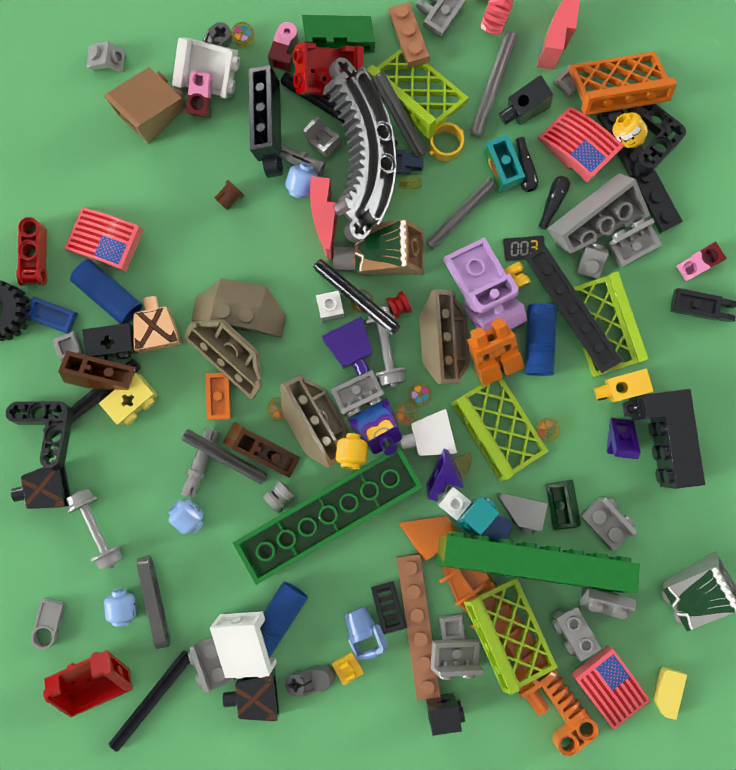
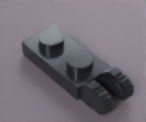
M676 288L673 292L670 312L710 320L735 322L736 316L721 313L720 309L721 307L736 308V301L723 299L722 296Z

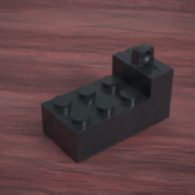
M691 389L635 396L629 398V401L622 403L624 417H631L632 420L650 418L651 423H649L648 428L650 436L653 437L654 441L652 455L657 461L658 469H656L655 475L657 482L660 483V487L679 489L705 485Z

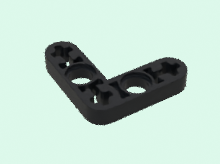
M657 104L644 105L639 108H627L628 113L634 112L639 114L647 125V129L656 135L635 161L636 169L644 174L653 172L686 135V129L683 124ZM651 116L659 117L661 123H654L651 120ZM675 132L676 134H675V135L673 136V138L670 140V139L668 138L669 135H670L671 133ZM655 144H662L666 151L657 150ZM651 155L653 157L652 161L646 164L644 161Z
M60 401L11 403L6 409V418L17 425H46L40 453L41 465L52 471L62 468L66 461L71 432L72 408ZM39 408H43L44 413L42 417L36 419V411ZM20 410L27 413V415L17 414V416H15V414L19 413ZM62 410H64V413L60 414L59 417L55 414H52V411L54 413H61ZM61 430V438L53 442L52 436L54 432ZM55 455L56 460H52L51 462H49L50 458H54Z

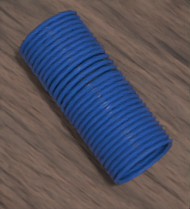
M91 259L82 261L71 273L70 281L120 324L130 323L134 319V313L140 312L142 303Z
M548 303L529 304L527 306L528 321L526 322L527 343L525 346L526 363L524 373L533 376H553L555 372L554 356H556L554 347H556L557 306Z
M283 581L263 612L265 621L260 630L269 658L308 599V596L302 590L286 581Z

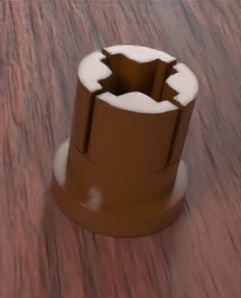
M227 180L225 182L226 185L214 198L225 209L229 210L239 198H243L245 195L233 183Z

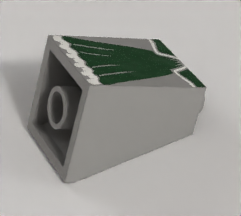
M717 552L694 563L663 583L662 596L667 604L671 603L675 610L673 614L679 625L683 624L686 631L736 612V584Z

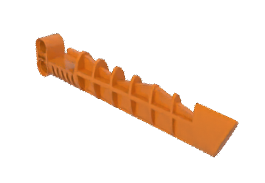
M447 516L400 523V527L424 561H427L435 554L438 555L440 537L446 536L447 533L458 532ZM442 567L445 576L439 582L448 581L456 600L455 605L460 606L466 612L467 609L463 601L497 587L488 573ZM493 597L484 599L483 602L486 609L494 612L498 599ZM502 601L498 615L509 619L512 606ZM516 613L514 621L524 625ZM497 618L494 626L496 632L504 635L508 622ZM512 624L509 638L519 641L523 628ZM528 630L524 644L534 647L536 640ZM507 640L505 646L507 656L514 658L518 644ZM522 647L519 660L529 664L533 650ZM538 653L534 666L542 669L549 664L545 655ZM517 664L515 670L518 681L525 678L528 667ZM555 669L519 688V696L521 698L525 697L537 715L540 716L547 713V710L550 708L538 691L539 688L543 690L565 721V724L553 733L552 742L560 753L569 757L577 754L595 740L598 735V726L583 707L579 708V701L573 699V692L567 691L569 689L568 685L562 684L563 678L557 677L558 671ZM585 722H588V730L586 732L581 733V725ZM566 737H570L569 745L561 747V741Z

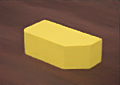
M661 667L653 701L661 714L667 718L677 720L687 675L679 670Z

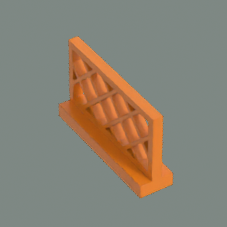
M655 51L569 66V73L583 102L581 109L584 115L671 101L677 86L674 77L668 78ZM651 61L653 67L651 68L641 62ZM626 64L633 68L631 71H629L627 69L620 67V65ZM606 68L610 70L611 73L608 75L602 71H599V69ZM637 69L647 73V76L643 77L634 72ZM583 71L590 75L586 78L579 75L578 72ZM617 73L626 78L624 81H622L618 78L613 77V75ZM594 76L604 80V83L599 84L593 81L592 78ZM650 76H654L656 78H659L660 80L652 81L649 78ZM629 79H631L638 83L629 84L627 82L629 81ZM608 82H609V83H611V84H613V85H616V86H618V87L609 88V87H606V85H607ZM588 86L595 90L586 92L585 88Z

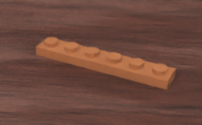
M420 554L398 556L397 564L417 701L440 698L438 676L431 670L432 634Z

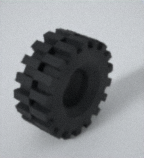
M1 280L0 302L3 303L4 310L0 316V341H5V339H14L13 335L20 336L22 334L20 329L26 330L28 327L25 324L26 320L31 321V316L27 315V311H31V306L27 305L30 299L24 296L26 293L23 290Z

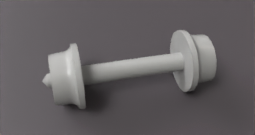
M379 306L394 320L396 319L391 313L390 306ZM367 315L365 324L367 326L377 325L386 368L385 371L376 373V377L380 378L382 386L390 385L395 388L398 383L405 382L404 372L406 367L395 368L388 332Z
M90 489L83 491L75 490L74 495L66 499L69 506L67 511L72 513L80 509L101 553L90 560L97 564L99 570L107 566L114 568L115 562L123 559L120 553L121 545L109 549L89 507L90 504L98 500V497L93 496Z

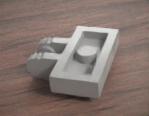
M418 0L416 7L425 15H428L424 20L423 26L442 38L467 0H428L435 4L434 7L423 0Z

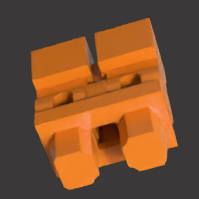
M502 318L494 320L491 324L492 328L487 331L479 327L472 330L471 338L467 339L474 362V373L483 386L502 379L501 370L505 376H508L525 368L522 356L518 350L516 336Z

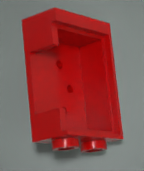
M306 42L296 45L293 51V61L296 68L293 82L296 94L330 96V94H323L324 87L332 80L329 73L330 65L336 59L343 57L358 71L362 66L364 67V47L324 48L316 47V43Z
M108 650L102 653L95 652L91 655V658L78 664L70 663L67 665V669L44 678L45 689L43 690V696L47 703H50L60 712L72 718L133 690L130 669Z

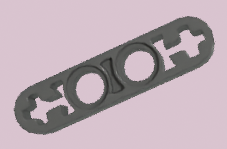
M150 555L137 559V570L154 646L156 649L169 647L170 633L154 562Z

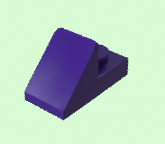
M617 418L610 419L607 441L608 454H614L615 457L639 458L641 452L634 421Z
M443 449L426 484L428 499L437 501L440 494L445 492L447 484L463 488L461 473L447 449Z

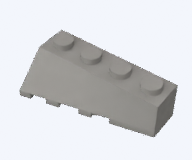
M618 173L547 229L557 247L573 253L596 242L597 238L604 235L609 236L615 233L614 230L623 226L628 227L634 224L635 220L645 219L651 215L636 179Z

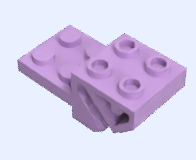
M485 237L444 257V263L465 298L463 307L475 328L479 327L487 331L492 328V322L498 318H502L512 331L525 325L528 320L524 304L515 299L519 294V289L510 273L506 275Z

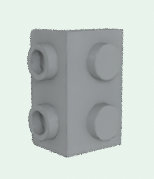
M643 218L632 224L633 229L625 232L623 229L611 236L613 240L607 246L620 268L662 246L661 241L651 226L655 222L653 218L645 221Z
M373 370L330 389L342 415L347 413L348 417L360 412V406L366 403L370 407L382 401L381 396L384 395Z
M581 587L579 609L626 620L636 609V600L603 590Z
M573 607L565 613L559 609L551 613L554 619L551 623L558 635L563 634L566 640L563 644L570 656L575 655L580 661H583L601 650L599 643L577 607Z
M477 639L432 640L431 670L444 680L453 679V676L472 679L475 678V675H483L484 669L479 666L480 641Z

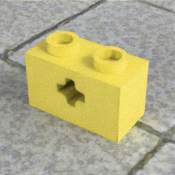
M135 373L129 390H114L99 404L117 425L126 424L128 426L138 418L137 413L142 409L147 410L156 402L154 399L159 395L142 375ZM129 397H133L132 406L127 405L130 402L128 399Z

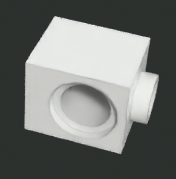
M339 291L316 295L322 322L344 318Z
M450 486L436 504L454 519L458 520L471 501L454 487Z

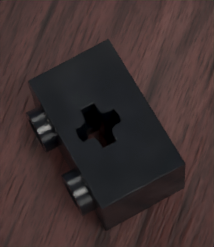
M130 323L82 329L85 355L104 360L117 356V359L131 358V354L138 353L134 350V326ZM113 340L115 344H111L110 348L107 347V344Z
M454 693L442 694L440 698L426 699L432 736L462 732L461 723L465 722L464 711L460 700L455 699Z

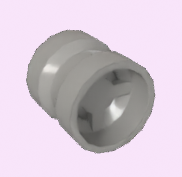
M280 480L274 485L272 492H267L263 496L264 500L278 513L284 509V505L287 502H291L296 497Z

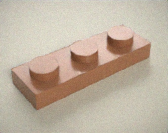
M410 2L388 8V14L407 67L411 68L430 62V56Z

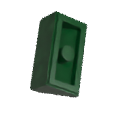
M573 480L547 483L546 490L554 530L581 526Z

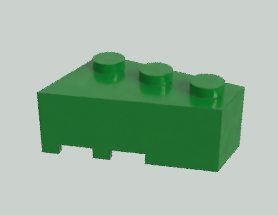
M302 15L306 43H316V47L336 49L344 46L364 47V54L375 53V39L371 16Z

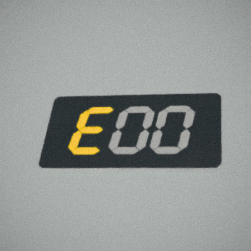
M530 236L503 239L505 260H524L526 256L544 245V237Z

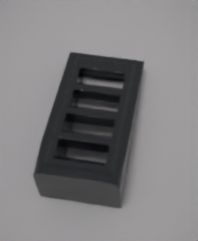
M394 581L371 587L383 635L407 629ZM391 590V595L379 598L378 593ZM394 600V604L381 607L382 602ZM396 609V614L384 617L383 612ZM399 619L397 624L386 625L387 621Z

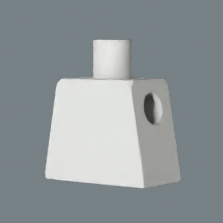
M446 409L411 423L412 433L403 435L400 441L402 450L415 447L417 456L439 455L443 449L449 450L450 454L457 453Z

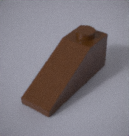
M66 350L58 372L64 383L84 388L129 390L136 367Z
M235 422L223 441L232 450L289 478L301 458Z

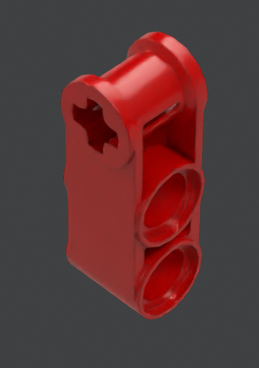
M32 217L23 218L18 225V267L16 277L20 286H25L27 283L45 285L47 282V229ZM36 226V231L30 234V229ZM36 248L35 254L29 257V252Z

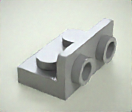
M599 497L580 516L603 542L614 551L630 535L635 536L638 532L633 528L635 523L627 515L622 516L618 511L619 506L610 497L608 499Z
M213 637L198 641L190 647V652H188L189 661L192 666L195 665L198 673L196 681L200 689L203 688L204 694L210 693L214 688L235 681L236 678H225Z

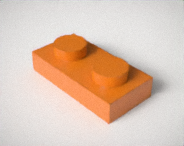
M205 373L207 420L232 419L230 380L223 373Z

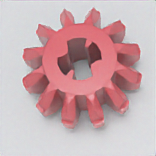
M489 0L481 22V29L492 35H500L512 9L513 0Z

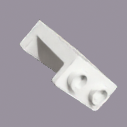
M187 37L178 38L172 86L189 88L192 71L212 73L213 85L211 93L219 95L224 99L231 97V94H234L236 89L234 74L240 64V57H237L238 50Z
M263 611L219 614L211 625L210 631L225 678H263L269 676L276 665V658L268 657L260 630L265 621Z

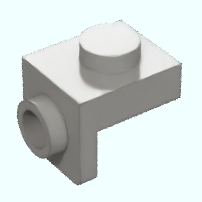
M109 41L89 45L87 67L93 71L111 68L116 72H122L125 51Z
M318 116L302 131L310 146L325 157H328L343 142L340 136L327 128Z
M596 241L584 247L576 272L599 279L609 255L607 248L604 247L605 244Z

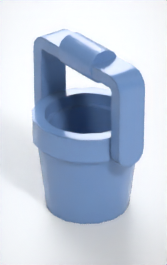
M366 606L344 615L349 632L348 641L358 661L377 658L388 649V644L381 627L375 624ZM375 635L380 648L375 647L362 653L358 642Z

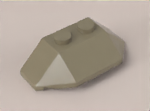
M221 278L196 297L191 321L224 319L233 329L282 338L286 315L266 286Z
M435 289L432 290L419 317L422 364L438 384H460L461 377L470 362L469 345L467 342V316L461 304L455 298L454 291Z
M224 319L192 322L183 338L251 400L254 399L262 387L259 351Z
M302 375L280 385L282 414L305 454L327 468L337 463V442L341 438H346L348 428L326 389L312 381L306 380Z

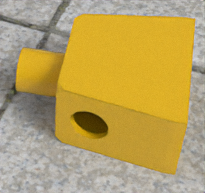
M647 368L605 380L606 385L594 388L597 401L610 398L611 402L654 392ZM621 384L623 392H618L616 385Z

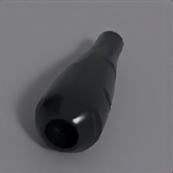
M519 137L516 139L518 160L525 174V178L520 186L525 192H532L538 187V176L527 149L525 137Z
M558 176L554 179L539 224L541 229L547 230L551 219L568 193L571 183L567 177Z

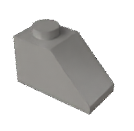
M497 493L498 500L511 520L514 521L513 523L521 527V532L534 534L535 530L542 532L547 503Z

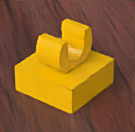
M353 651L332 662V666L343 686L364 674V670L355 658Z

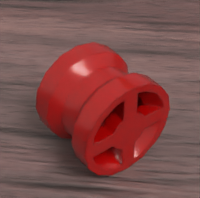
M403 291L399 292L394 298L389 297L385 299L387 306H390L391 313L396 319L400 318V315L403 313L408 314L412 312L409 301Z

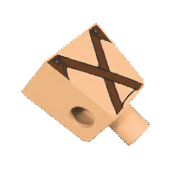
M156 296L143 298L145 311L134 313V350L144 353L183 345L171 310L167 307L159 308Z

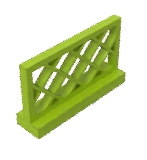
M399 49L379 66L371 65L366 71L372 79L376 74L386 69H396L395 76H387L413 126L429 139L436 133L438 126L469 102V97L428 63L408 68L406 63H398V60L403 57L402 50ZM398 70H412L411 76H398ZM414 70H424L427 72V76H414ZM398 82L411 83V89H401L398 87ZM414 83H427V89H414ZM430 83H440L443 86V90L430 89ZM413 96H427V103H417ZM430 96H443V103H430ZM446 96H455L459 101L457 103H446ZM429 109H443V114L436 119L429 113Z
M618 271L573 287L576 292L579 291L587 295L583 302L584 304H586L589 296L602 302L597 313L589 312L594 316L595 321L598 318L609 323L604 333L605 336H607L612 325L621 329L622 337L619 342L608 337L607 339L609 342L617 345L615 348L616 352L619 347L629 352L630 361L620 362L602 374L648 360ZM605 282L608 292L604 299L592 294L595 285ZM591 287V289H590L589 292L583 290V289H586V288ZM604 303L614 308L615 314L611 321L599 315ZM616 317L619 324L614 323ZM623 339L625 340L626 346L621 344ZM582 346L592 378L602 375L600 371L595 370L592 359Z
M503 378L497 380L501 387L500 396L489 394L490 384L486 386L481 384L451 402L499 482L508 480L515 473L549 452ZM473 394L484 396L481 408L473 406L468 397ZM488 397L499 400L497 412L485 409ZM503 401L511 403L513 406L512 416L501 413ZM484 413L496 416L493 428L485 426L483 422ZM500 417L511 420L509 432L498 429ZM515 421L522 422L525 425L524 436L513 433ZM497 433L508 435L506 448L498 446L495 442ZM512 437L524 439L521 452L510 449ZM528 441L535 442L540 449L535 455L526 453ZM509 452L520 455L519 465L513 469L508 462Z
M513 578L485 593L463 601L504 693L512 695L520 691L519 688L558 668L517 578ZM512 585L517 593L514 602L504 598L506 588ZM488 597L498 599L494 612L486 609L483 602L484 599ZM502 601L513 606L509 619L498 615ZM517 608L524 610L527 615L524 625L514 621ZM497 618L508 622L504 635L497 633L494 626ZM512 624L523 628L519 641L509 638ZM528 630L536 635L537 640L534 647L524 644ZM507 640L518 644L514 658L507 656L505 652ZM522 647L533 650L529 664L519 660ZM538 653L545 655L549 664L542 669L534 666ZM517 664L528 667L525 678L519 681L515 675Z

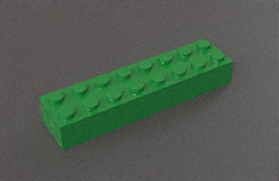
M397 446L398 449L394 454H383L234 541L233 545L255 584L261 583L423 488L401 448Z
M451 532L447 533L446 536L440 537L436 566L618 593L637 594L640 564L632 563V558L608 557V554L585 553L584 555V551L575 549L562 550L560 552L561 548L555 546L539 547L537 549V544L522 542L513 545V540L498 539L490 542L487 536L475 535L465 538V533Z

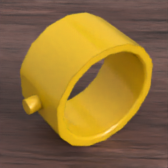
M450 122L442 123L438 126L436 133L429 140L430 156L433 155L436 160L442 162H450L460 155L464 144L463 129ZM442 132L452 133L459 141V148L451 153L441 152L433 143L434 137Z

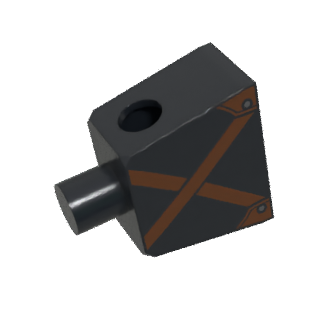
M542 75L508 98V108L499 113L505 125L515 119L519 125H522L551 107L553 93Z
M65 463L62 468L56 471L42 467L22 475V486L11 489L12 500L14 502L25 500L27 509L67 507L66 499L71 496Z
M273 668L269 676L263 678L244 677L238 679L235 683V691L223 693L224 708L237 706L239 719L277 721L280 713L275 668Z

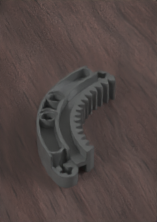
M340 57L329 67L332 80L324 87L323 94H330L329 102L336 103L334 110L341 112L338 118L345 120L342 127L348 128L345 136L351 138L347 142V145L352 147L348 150V153L353 156L348 159V162L352 164L348 168V171L351 172L347 176L349 182L345 184L347 189L342 191L343 196L338 199L339 202L333 207L338 216L344 214L349 219L344 227V234L350 242L355 243L367 237L372 228L380 224L388 209L396 177V147L388 112L373 80L363 66L357 71L346 58ZM361 224L362 227L359 228L356 235L354 233L355 227Z

